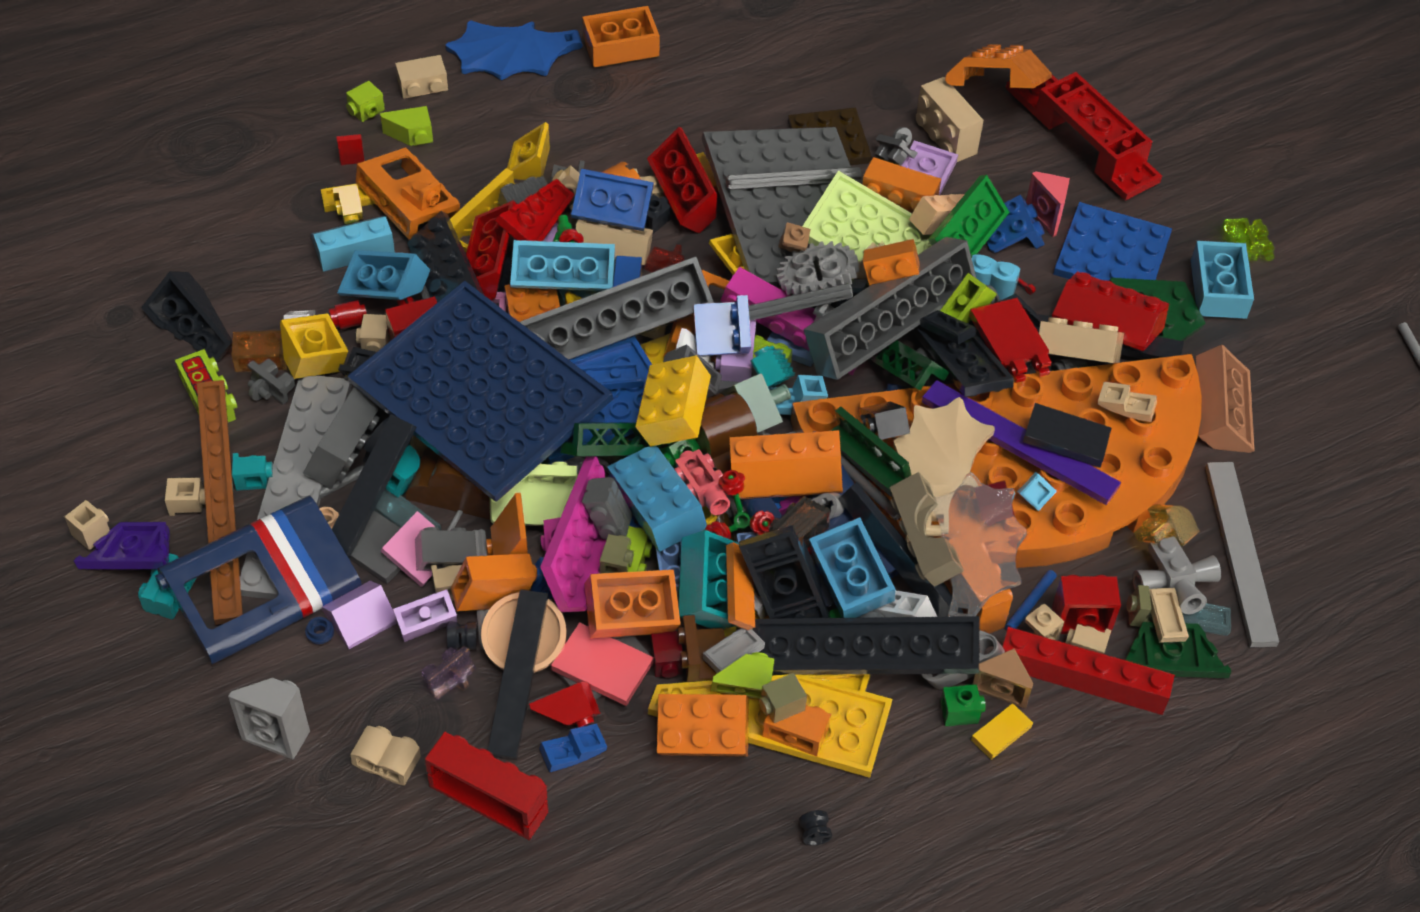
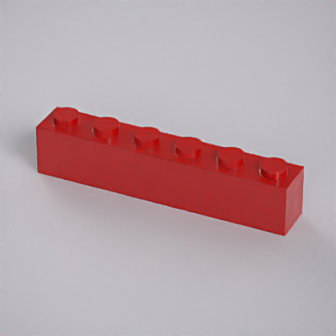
M1008 627L1003 648L1005 652L1012 649L1016 650L1030 677L1163 715L1170 699L1174 674Z

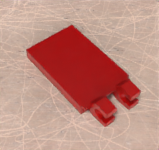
M1018 298L970 309V318L985 344L1001 364L1008 368L1016 383L1026 381V376L1023 373L1028 370L1025 364L1028 362H1032L1039 377L1050 374V370L1047 368L1052 363L1048 356L1049 349Z

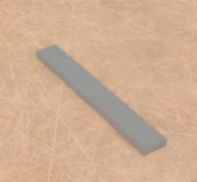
M1207 463L1205 469L1249 647H1277L1279 638L1234 463Z

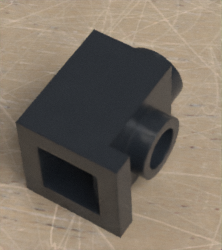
M654 194L651 196L645 228L653 230V234L671 220L672 207L666 197L661 196L659 198Z

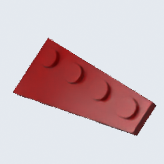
M555 179L539 189L535 194L528 196L521 203H517L508 211L500 214L494 221L516 240L543 241L575 194L558 179Z

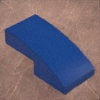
M596 723L570 729L568 736L541 742L539 749L549 772H553L597 756L607 750V745Z

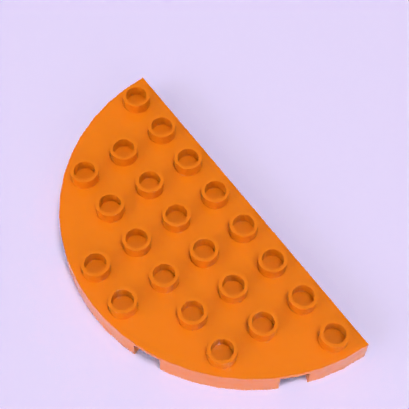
M1192 354L1050 371L1049 375L1039 377L1038 373L1025 374L1026 381L1018 383L1014 381L1012 388L1003 389L999 392L981 393L973 397L966 396L1024 429H1027L1035 403L1111 427L1101 467H1093L1120 481L1121 484L1108 504L1105 505L994 442L987 440L975 456L970 477L976 488L1005 480L1015 518L983 526L981 517H975L971 501L975 500V496L969 492H962L950 508L949 536L933 537H944L948 542L973 534L978 543L981 542L983 544L986 556L991 564L1003 568H1024L1072 561L1097 553L1109 547L1114 531L1125 526L1133 533L1140 529L1160 511L1173 495L1183 478L1198 437L1202 395L1199 376ZM954 383L945 384L946 386L961 393ZM1103 383L1130 385V391L1133 393L1156 395L1157 405L1152 421L1148 422L1126 417L1098 405ZM923 386L921 390L909 388L792 403L790 422L793 431H796V433L830 431L838 425L835 410L840 406L859 421V416L861 415L860 408L891 401L906 407L910 429L914 420L913 409L915 405L933 409L922 403V397L931 386ZM900 436L883 439V441L894 449V439ZM858 470L865 478H867L881 493H883L891 501L892 498L886 492H884L866 475H864L860 470ZM1035 472L1057 491L1039 511L1017 492ZM871 498L875 505L880 509V511L885 515V517L889 520V522L894 526V528L905 540L906 535L904 534L899 525V520H901L902 518L894 520L882 507H880ZM931 521V525H943V522Z

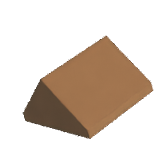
M1012 649L980 663V674H975L973 685H977L978 691L1026 709L1033 682L1016 650Z

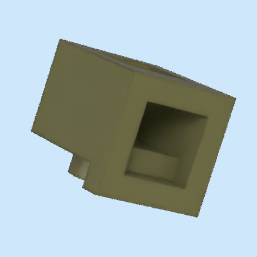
M608 534L600 558V574L628 572V567H631L634 557V551L630 550V538L623 535Z

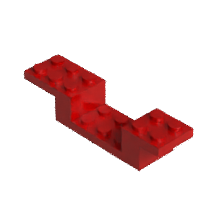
M1077 72L1060 80L1052 75V78L1035 88H1011L1010 81L1007 82L1006 90L1049 130L1067 121L1099 151L1094 172L1125 201L1161 182L1162 175L1147 162L1153 141Z

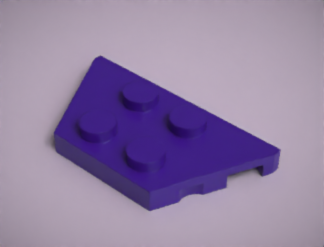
M119 522L107 535L101 537L93 544L95 550L87 557L79 555L75 558L74 563L78 569H158L169 563L170 529L165 522Z

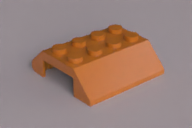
M988 44L982 47V49L972 51L971 55L964 57L945 77L949 85L964 86V81L970 77L984 76L985 68H1011V88H1035L1052 78V73L1030 49H1023V45H1010V47L1001 49L1000 44Z

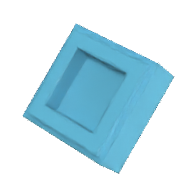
M1035 472L1017 492L1039 511L1057 491Z

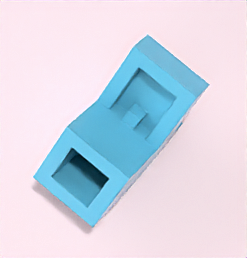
M798 375L793 387L788 388L791 399L777 404L776 407L779 414L790 415L791 419L792 403L827 399L828 394L823 376ZM769 387L768 389H769V391H770V390L775 389V388H777V387Z

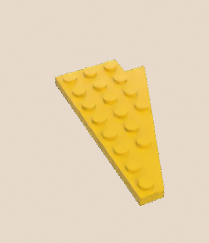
M871 674L795 675L807 695L806 705L820 707L831 714L829 729L818 756H813L763 737L764 721L767 715L761 710L759 699L748 697V743L870 778L893 699L866 692ZM774 675L771 682L787 675ZM711 680L659 684L656 686L649 704L648 714L658 717V694H733L711 691Z

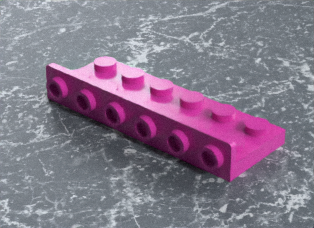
M597 456L585 457L540 566L556 605L561 612L585 611L587 605L584 583L590 574H600V558L606 540L600 537L582 503L584 494L587 492L588 480L605 478L604 468L600 465Z

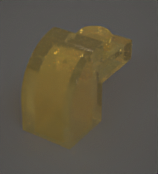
M1156 504L1148 508L1151 518L1146 519L1134 534L1139 542L1158 543L1164 538L1175 536L1180 546H1184L1200 531L1192 514L1186 508L1175 505Z

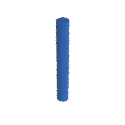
M1048 570L1007 622L1005 625L1006 630L1008 627L1018 628L1056 579L1057 574L1054 571Z

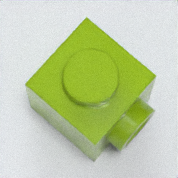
M370 81L346 92V108L352 116H356L361 122L385 110L383 93Z

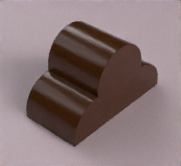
M736 392L727 396L718 393L706 399L698 438H694L699 444L702 454L708 453L711 456L715 466L713 470L720 469L722 474H724L726 471L731 470L730 437L757 436V426L751 409L744 398Z
M427 447L420 459L418 471L406 492V500L456 512L461 510L464 514L490 519V497Z

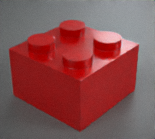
M1105 575L1061 576L1052 604L1053 612L1064 621L1061 634H1068L1070 628L1076 630L1077 624L1093 627L1105 633L1106 629L1112 632L1121 607L1117 577H1107Z

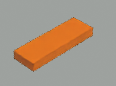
M733 542L726 545L728 623L750 630L755 628L754 581L740 551L739 544Z

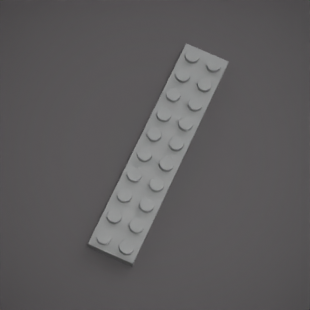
M307 376L298 379L274 460L273 477H269L257 520L308 495L314 499L319 507L323 484L303 472L317 445L350 394L352 384L349 382V379L325 376ZM248 552L240 575L242 596L275 599L278 596V592L256 554Z

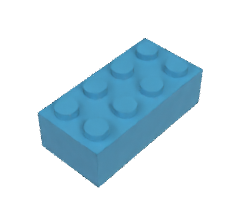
M648 446L607 466L610 477L614 478L618 486L617 488L620 489L632 515L659 552L682 541V537L700 532L706 528L707 523L700 502L657 446Z

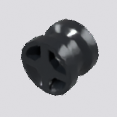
M822 810L810 811L799 818V824L804 829L802 835L803 842L806 845H821L832 839V830L827 826L829 822L827 812Z

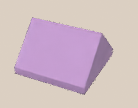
M372 581L322 606V611L333 624L334 629L348 649L397 624L394 611L382 586Z

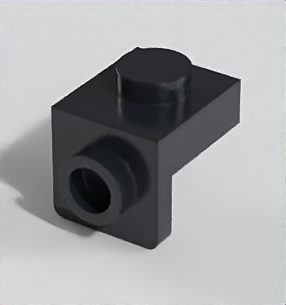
M353 347L347 364H340L338 370L344 375V379L348 380V375L377 352Z

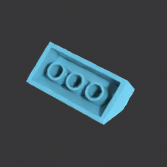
M514 240L510 287L604 291L612 288L616 260L615 244Z

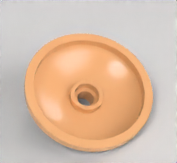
M519 593L510 594L496 602L486 614L482 624L481 640L484 650L489 659L502 670L505 667ZM548 599L534 673L550 666L561 653L566 642L567 630L564 617L556 604Z

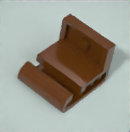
M695 615L683 616L682 627L677 629L678 643L682 644L683 651L680 652L681 668L685 669L686 682L712 681L713 676L717 673L703 659V653L726 638L724 628L696 630Z

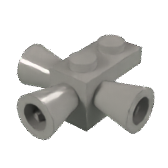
M1175 536L1149 541L1148 550L1159 569L1135 570L1133 572L1134 588L1136 589L1138 585L1149 586V589L1175 588L1180 609L1184 614H1194L1200 611L1206 605L1207 599L1195 587V582L1220 581L1221 569L1217 558L1211 555L1191 564Z

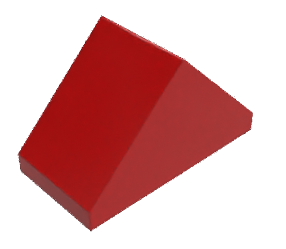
M362 134L337 137L341 165L358 164L365 161Z

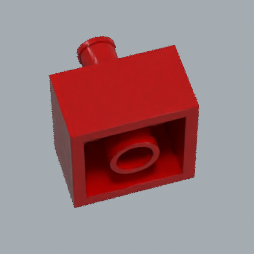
M409 296L406 298L408 304L402 299L397 301L398 306L385 309L390 341L437 304L435 296L415 302Z

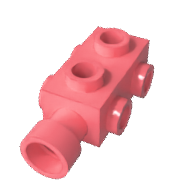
M699 449L694 452H683L679 459L675 460L677 468H674L702 507L707 506L713 515H720L726 512L730 507V500L725 495L721 486H719L718 482L723 474L720 469L713 470L715 466L711 456L708 453L703 455Z

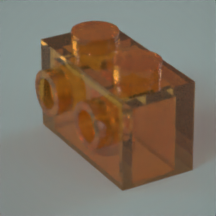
M281 330L233 332L232 360L235 372L252 371L247 366L251 361L261 364L268 358L276 364L278 370H287L288 366L284 361Z

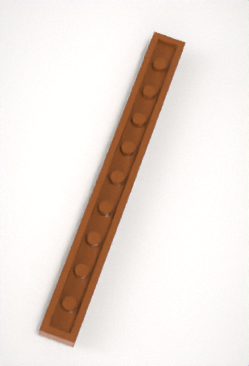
M224 380L197 383L208 544L236 531ZM238 557L210 571L215 625L225 624L243 615Z

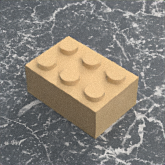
M945 77L921 85L916 114L918 125L925 129L931 140L935 141L941 149L958 154L957 162L976 155L984 120L960 93L946 82Z
M1052 317L1048 318V322L1041 321L1039 334L1048 347L1049 354L1120 363L1124 333L1118 332V327L1100 324L1099 329L1092 328L1093 323L1074 321L1073 325H1067V319Z

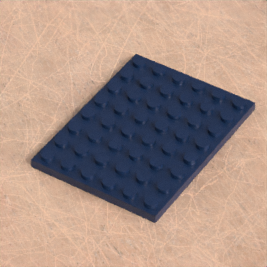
M466 281L462 282L348 375L349 382L387 414H392L416 426L417 428L413 433L414 436L495 502L574 434V423H587L613 400V393Z

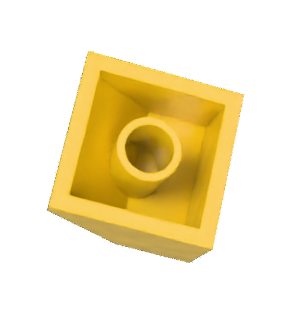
M328 313L280 321L284 361L294 379L340 372L338 370L339 365H344L348 349Z

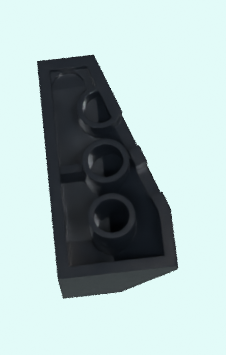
M169 271L141 307L156 326L170 331L174 334V337L188 342L198 351L205 349L208 357H214L216 362H219L234 344L204 289L189 272Z

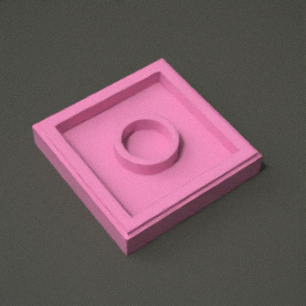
M417 511L385 544L381 552L420 587H423L432 577V571H416L415 538L424 528L435 526Z

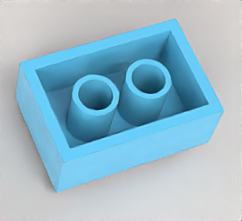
M1197 241L1191 258L1196 305L1201 315L1247 319L1254 301L1246 243Z

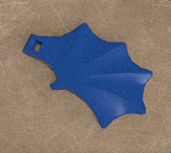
M471 20L467 22V29L463 36L455 41L448 42L445 46L447 52L455 54L461 61L462 74L486 71L499 80H504L513 74L523 71L547 76L558 56L581 49L583 44L578 30L550 33L534 29L535 22L532 21L519 27H494Z

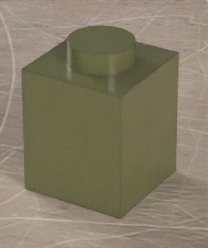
M791 673L763 685L759 704L765 715L769 714L773 723H777L805 711L807 695L795 674Z

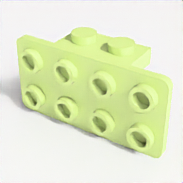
M554 462L551 465L540 463L497 502L490 498L491 522L494 523L515 493H521L526 526H544L543 520L560 518L578 476L577 466H569L566 462Z

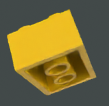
M697 355L649 366L635 427L650 446L698 438L711 375Z

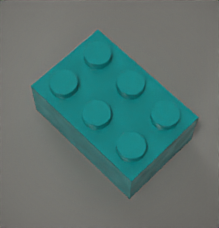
M707 530L682 537L679 588L680 618L683 619L685 615H695V622L711 629H728L736 626L728 623L726 545L733 542L739 544L738 542Z

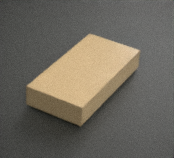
M1175 588L1149 589L1151 614L1159 643L1186 641L1189 636Z

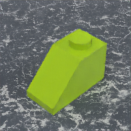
M427 106L380 113L383 134L409 146L433 142L432 126Z
M968 273L940 311L968 323L972 321L970 309L989 305L997 293Z
M754 652L751 655L745 654L713 676L711 691L733 695H747L751 698L760 699L762 686L770 683L772 680L774 658H769L767 654Z

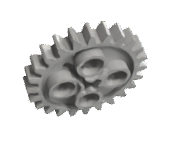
M821 241L818 246L810 243V247L805 251H792L793 256L784 257L786 262L779 263L780 268H777V278L782 291L786 290L787 295L792 293L793 295L846 283L852 284L851 279L857 278L856 272H859L858 258L855 255L854 249L850 250L848 245L843 247L841 242L835 246L833 241H830L827 245H824L823 241ZM815 259L819 262L823 278L821 281L817 279L813 263Z

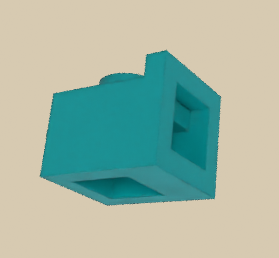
M233 453L232 477L236 491L266 489L269 477H273V462H267L266 456L251 455L239 457L238 453Z

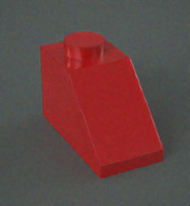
M589 682L576 683L529 704L530 709L565 725L577 724L578 728L594 723L593 717L601 714Z

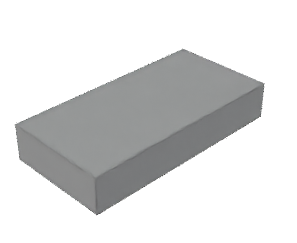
M740 628L705 651L703 659L718 674L745 654L751 655L764 649L765 642L752 629Z

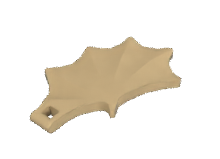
M960 397L954 399L946 406L935 409L915 405L913 409L914 420L909 429L910 434L894 439L893 443L895 451L909 462L911 474L919 472L930 483L938 506L932 511L926 523L927 536H949L950 508L962 492H969L974 495L973 489L976 486L970 477V471L975 456L985 442L994 435L995 431L994 426L985 425L972 418ZM931 521L943 522V525H931Z

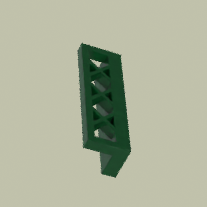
M898 340L885 347L878 355L869 358L918 390L922 389L931 374L944 381L950 373ZM895 354V360L889 363V357ZM908 362V368L902 370V364ZM923 368V370L921 371V373L915 381V372Z
M840 406L835 410L838 425L830 431L839 430L841 455L891 498H894L890 487L912 475L909 462Z
M636 422L574 423L573 442H564L561 445V453L573 456L632 455L650 445L635 427ZM631 428L636 436L632 441H626L623 436ZM583 429H589L593 435L589 442H582ZM610 429L615 436L611 441H604L602 436Z

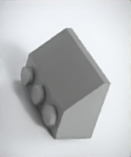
M270 678L231 691L228 698L241 739L294 760L310 733L303 701L297 685L288 680L280 681Z

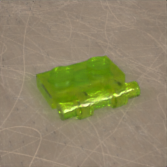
M1247 218L1224 219L1222 228L1227 242L1246 243L1248 261L1258 260L1260 253L1264 255L1266 261H1271L1275 258L1273 253L1274 245L1272 241H1269L1267 226L1263 225L1261 219L1254 220L1253 225L1249 224Z

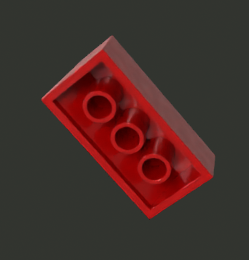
M678 127L647 160L680 225L700 233L716 218L717 193L685 132L681 127Z
M514 200L475 216L466 256L484 295L491 301L497 295L511 235L494 220L500 214L516 205L517 203Z
M1077 271L1066 282L1053 311L1052 318L1067 319V324L1073 325L1074 321L1093 323L1092 328L1099 329L1100 324L1118 327V332L1124 333V345L1145 351L1164 329L1169 303L1161 301L1157 297L1147 296L1138 293L1134 289L1124 288L1115 285L1111 281L1101 280L1092 277L1088 273Z

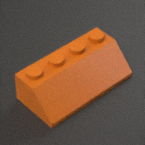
M839 430L730 437L731 470H736L738 473L741 472L745 475V487L739 493L740 499L818 495L832 492L843 493Z

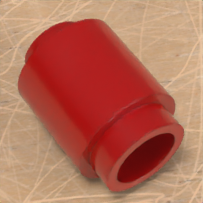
M358 300L334 305V308L329 309L331 320L335 327L340 330L361 326L363 314H367L365 305H360Z

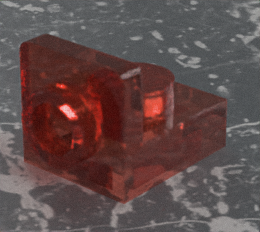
M677 244L673 252L654 247L645 263V270L655 272L684 261L682 246Z

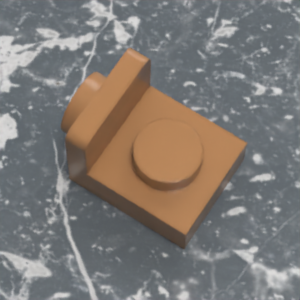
M787 222L780 237L778 247L790 252L805 251L808 246L811 229Z

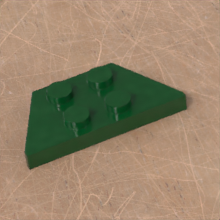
M1143 622L1126 658V661L1171 673L1175 677L1229 678L1231 675L1230 667L1228 665L1224 666L1218 658V650L1206 638L1204 630L1199 624L1185 623L1189 636L1186 641L1159 643L1154 622Z

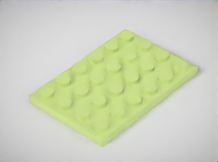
M840 171L836 173L802 226L811 229L808 244L813 243L815 246H818L823 241L824 245H827L830 241H833L835 246L841 242L843 247L848 245L850 250L854 249L858 262L864 256L863 251L873 242L878 245L883 241L885 245L914 239L918 254L932 246L928 240L932 234L923 235L909 220L912 213Z

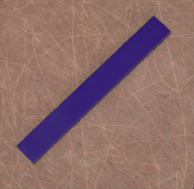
M937 380L922 397V403L933 409L946 406L954 399L960 397L972 418L985 425L995 427L994 435L988 440L1105 505L1108 504L1120 487V481L1087 463L1024 443L1023 439L1026 429L974 400L964 397L963 394Z

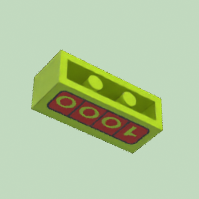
M205 349L175 360L179 377L198 415L197 383L224 380L225 391L228 390L223 375L218 376L216 373L219 372L214 357L209 358ZM226 392L228 422L236 420L234 409L238 407L233 394H227Z

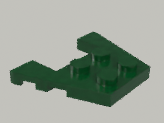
M1110 278L1109 280L1115 285L1134 289L1138 293L1157 297L1161 301L1169 303L1165 327L1158 335L1159 337L1184 341L1202 329L1206 324L1185 282Z

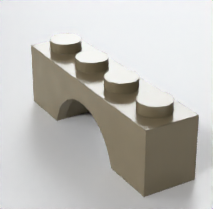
M917 472L891 486L890 489L894 497L891 499V503L898 514L900 513L902 518L899 520V525L904 534L909 537L910 541L907 542V546L911 554L917 558L918 564L915 567L919 576L923 580L927 579L935 587L962 573L964 570L956 549L944 537L930 538L926 535L927 520L932 511L938 506L930 483Z

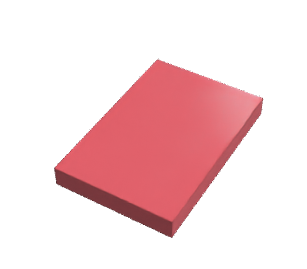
M579 622L561 653L552 663L551 670L577 683L589 682L591 690L627 706L654 663V657L612 637L590 638L589 627Z

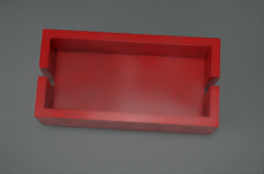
M444 732L425 758L430 788L529 841L548 814V800H546L547 785H545L542 779L535 775H526L519 771L511 762H502L494 758L484 748L477 749L471 746L466 739L459 735L453 736Z

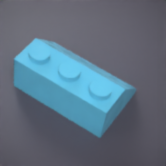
M385 216L310 234L323 272L348 266L355 250L395 252L392 232Z

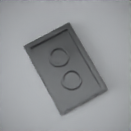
M373 511L349 559L388 584L401 569L381 552V549L401 528L376 511Z

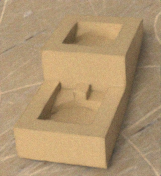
M1104 382L1098 399V405L1126 417L1151 422L1157 405V396L1133 393L1130 391V385Z

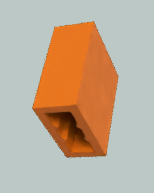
M530 554L466 557L451 586L456 610L490 609L500 599L510 594L519 593L520 589L529 591L533 582L537 579V568L532 564Z

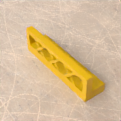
M505 168L450 218L459 240L463 236H471L475 216L500 206L498 204L500 189L509 183L514 184L513 171ZM460 240L464 251L467 252L468 244Z

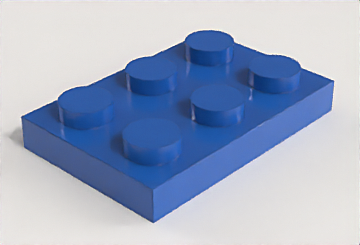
M581 169L571 217L644 231L654 183Z

